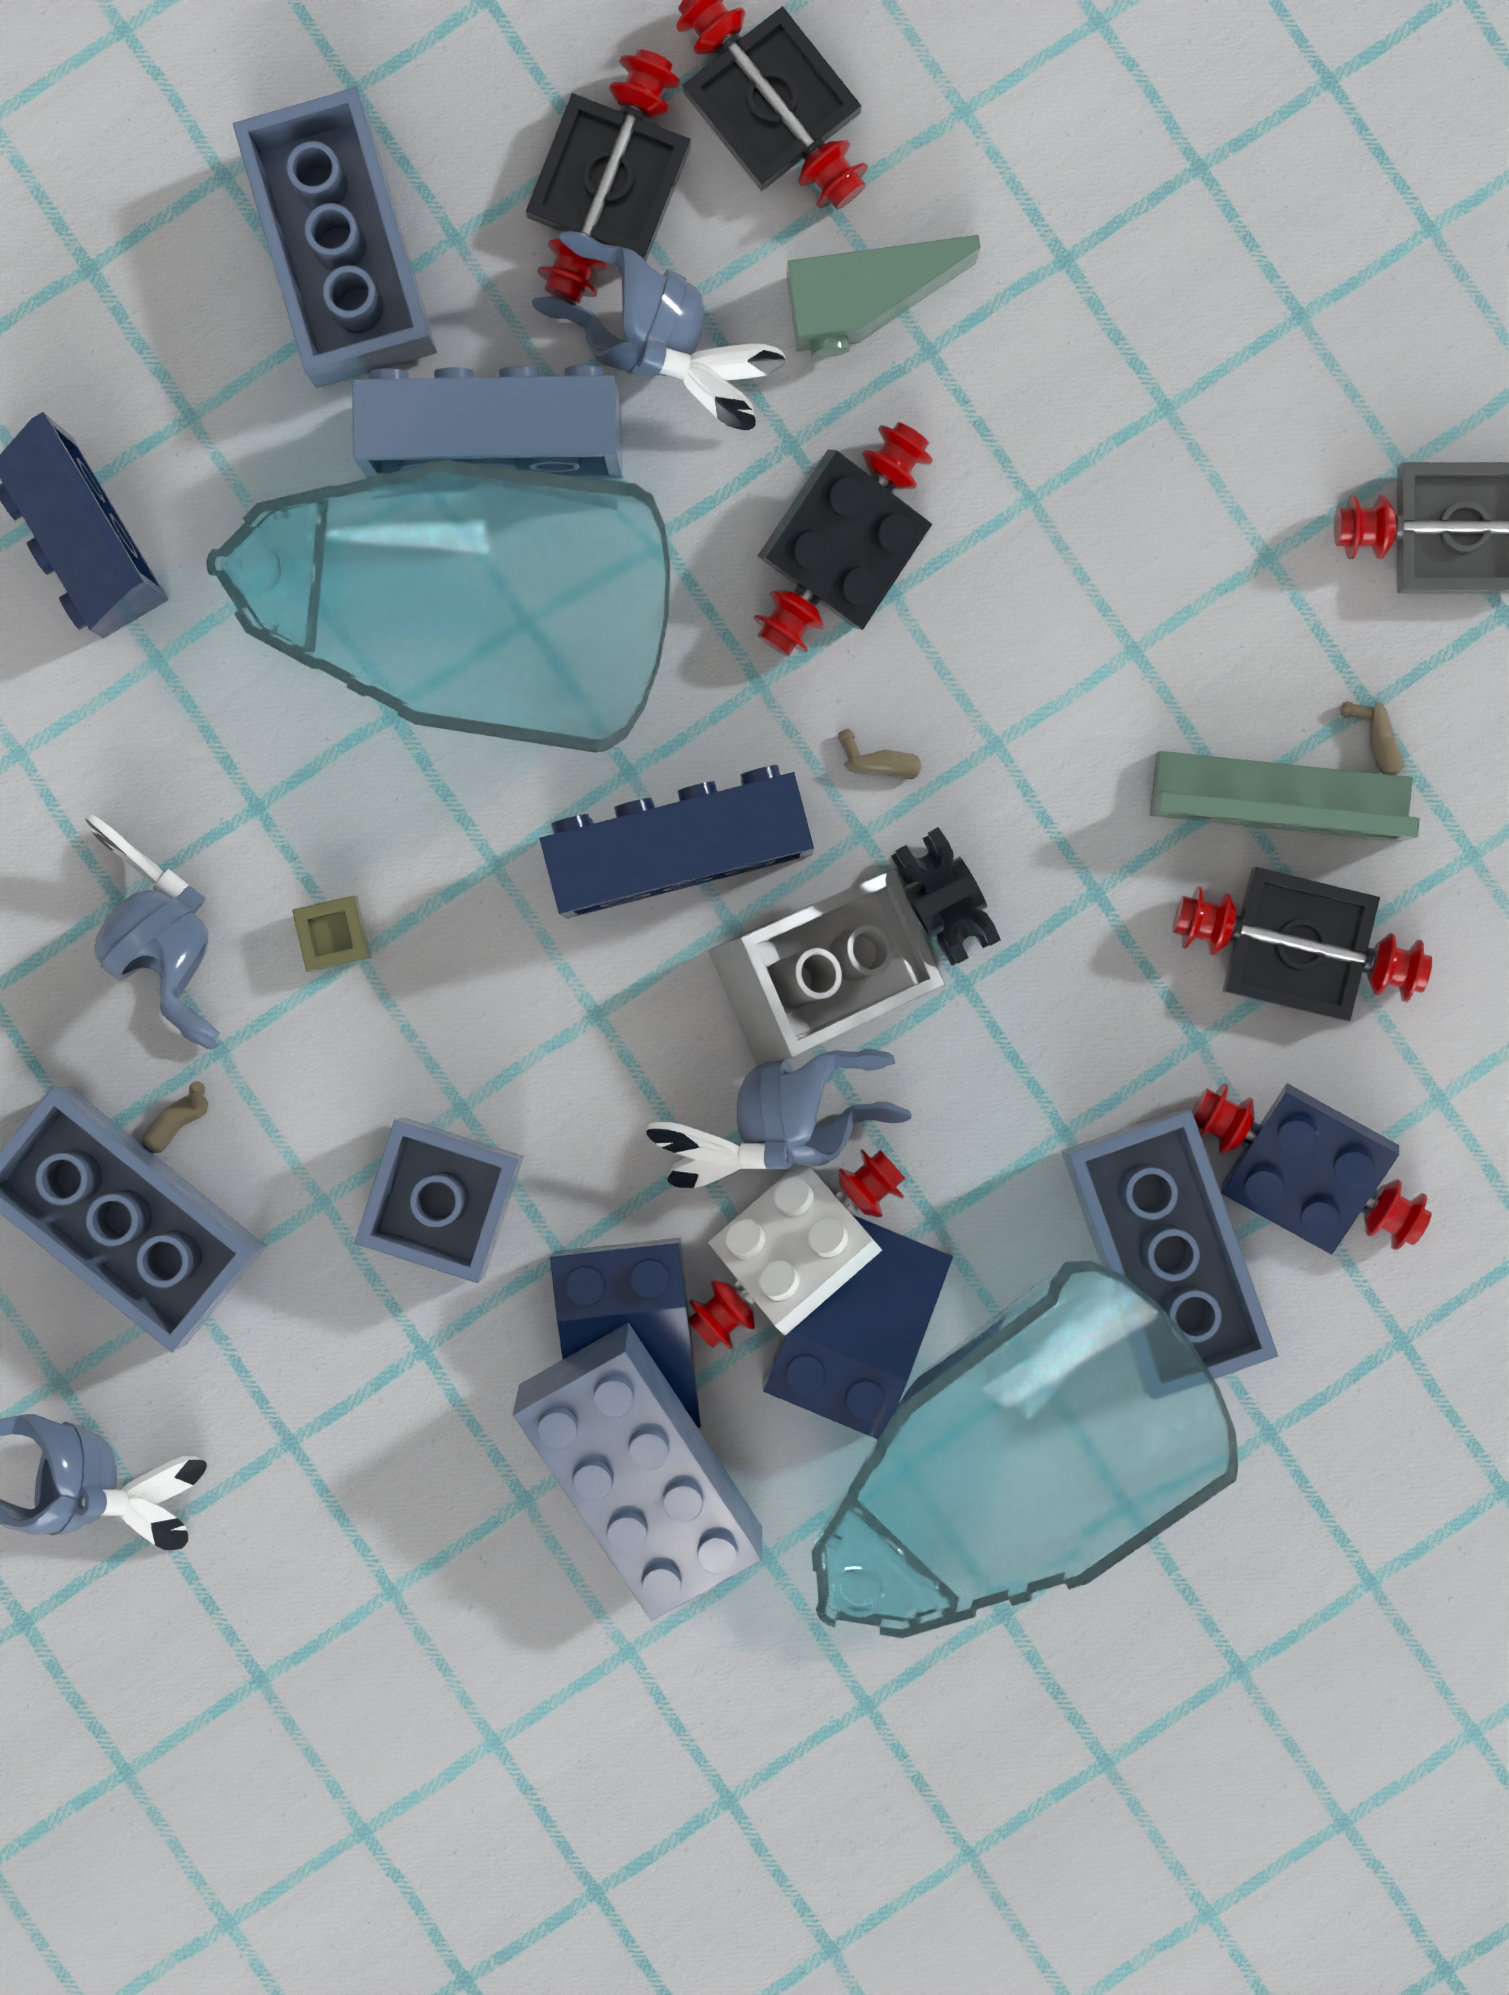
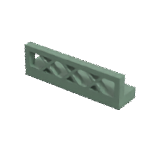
M1165 751L1156 753L1150 816L1397 842L1417 838L1420 818L1409 817L1413 777Z

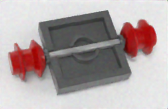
M1402 462L1397 467V514H1395L1394 508L1385 495L1378 496L1373 508H1361L1357 496L1350 495L1346 508H1337L1334 520L1336 546H1345L1348 559L1355 558L1360 546H1371L1376 558L1383 559L1394 541H1397V593L1509 594V462Z

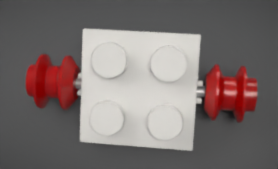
M861 1149L863 1165L854 1173L843 1168L838 1169L839 1186L848 1195L847 1197L841 1192L835 1195L811 1166L793 1167L708 1242L738 1281L734 1285L740 1290L738 1292L730 1283L712 1280L711 1286L714 1297L706 1304L693 1299L689 1301L696 1312L688 1321L710 1347L714 1348L722 1341L729 1349H732L734 1346L730 1333L735 1328L741 1325L750 1330L755 1329L754 1311L747 1301L751 1305L756 1302L774 1326L784 1335H787L882 1251L854 1217L858 1213L855 1209L857 1205L865 1215L881 1218L883 1214L879 1202L885 1196L892 1194L901 1199L904 1198V1195L897 1189V1186L906 1178L881 1150L870 1158Z

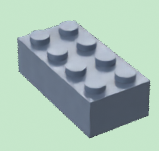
M354 87L232 123L303 368L315 388L364 375L371 370L384 369L436 354L437 349L370 119L358 88Z
M577 365L565 368V376H539L538 369L512 366L500 369L499 377H473V370L448 367L435 370L434 378H408V372L405 370L384 368L371 370L369 372V379H352L353 458L370 482L622 478L621 400L616 376L604 375L602 367Z
M71 1086L51 1088L0 1151V1214L171 1353L188 1344L266 1248V1245L156 1155L148 1151L140 1142Z
M1180 1108L1061 1150L1145 1390L1154 1399H1160L1278 1357L1191 1110Z
M629 1322L519 1384L513 1417L651 1622L762 1561V1525Z

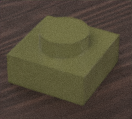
M353 895L292 909L306 972H314L372 958L358 896Z

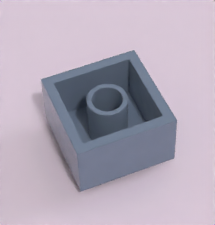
M405 1117L394 1119L354 1244L479 1283L486 1275L524 1156Z

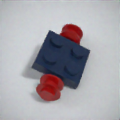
M1225 1083L1216 1092L1206 1088L1198 1098L1192 1113L1201 1138L1207 1133L1219 1138L1218 1153L1220 1154L1227 1153L1237 1148L1240 1144L1245 1147L1222 1182L1221 1194L1331 1255L1361 1212L1364 1213L1366 1235L1371 1237L1381 1229L1391 1233V1248L1393 1250L1400 1249L1405 1242L1415 1245L1427 1229L1432 1213L1425 1209L1427 1203L1426 1194L1420 1193L1411 1201L1401 1196L1402 1181L1399 1179L1393 1180L1377 1190L1399 1156V1145L1288 1083H1286L1260 1124L1253 1122L1255 1119L1253 1099L1248 1097L1238 1105L1227 1099L1228 1085Z

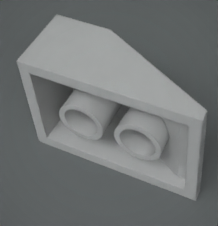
M896 869L855 885L708 950L758 1066L763 1065L765 1062H778L795 1057L945 986L916 915L904 893L903 885Z

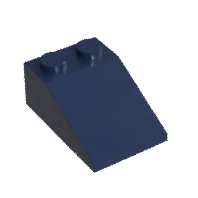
M854 1215L855 1219L879 1245L882 1251L787 1335H782L763 1380V1392L883 1442L908 1382L953 1256Z
M681 1237L555 1251L550 1256L562 1359L567 1358L629 1322L697 1428H701L691 1327L688 1321L689 1309Z

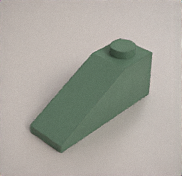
M979 235L788 260L787 283L797 351L811 350L812 356L818 358L833 357L847 353L850 350L849 344L862 342L975 265L980 251Z

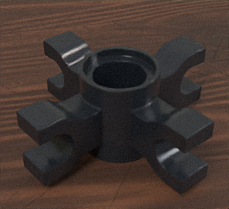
M937 827L928 832V836L922 838L928 850L927 855L915 858L907 845H904L895 850L896 853L891 858L900 876L908 884L903 887V890L914 913L930 938L937 935V942L952 966L969 958L962 944L969 936H975L982 948L992 946L1001 941L988 914L982 911L988 906L976 880L960 856L954 859V853L948 840L940 828Z

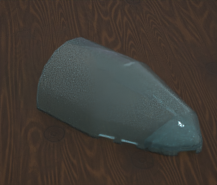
M439 459L422 463V466L393 473H380L351 483L326 486L259 502L242 518L245 523L219 549H212L208 554L206 561L207 571L210 576H217L238 609L234 615L247 634L311 669H320L346 683V688L363 697H372L398 712V716L415 725L594 753L604 752L626 739L645 709L660 666L669 616L670 560L664 521L653 495L635 483Z
M1091 1260L1063 1263L924 1369L906 1391L816 1538L812 1549L813 1571L817 1575V1616L823 1623L832 1627L836 1626L837 1620L878 1626L880 1627V1635L906 1638L974 1618L977 1609L1009 1600L1011 1605L1014 1606L1031 1601L1032 1594L1037 1591L1061 1584H1066L1068 1589L1086 1585L1237 1480L1239 1466L1236 1430L1220 1388L1194 1345L1162 1307L1124 1275Z

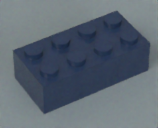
M778 765L766 766L740 774L741 786L717 791L715 781H710L678 790L679 802L655 808L654 802L650 797L615 806L616 818L593 824L589 814H582L551 823L553 834L540 837L539 839L559 915L569 919L812 856L814 846L795 772L780 775Z

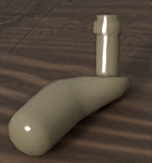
M1349 701L1343 702L1341 715H1344V717L1350 718L1352 716L1372 719L1370 746L1380 772L1388 775L1400 773L1404 767V761L1396 743L1385 707L1377 701L1375 702V707L1352 704L1353 702Z
M845 729L838 733V739L843 744L849 759L844 763L848 770L860 774L888 775L904 779H914L919 775L921 761L918 756L886 749L860 755L854 740L853 731Z
M201 1082L191 1083L189 1095L176 1101L156 1117L142 1139L143 1145L148 1151L161 1153L166 1149L181 1127L202 1117L207 1112L208 1101L203 1096L205 1086Z

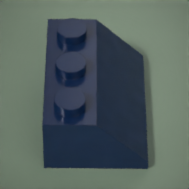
M44 412L31 418L0 454V479L2 481L0 483V501L14 520L23 516L34 535V538L26 542L27 546L46 575L55 571L67 591L59 597V600L73 624L79 630L87 626L90 631L104 639L168 601V598L74 438Z

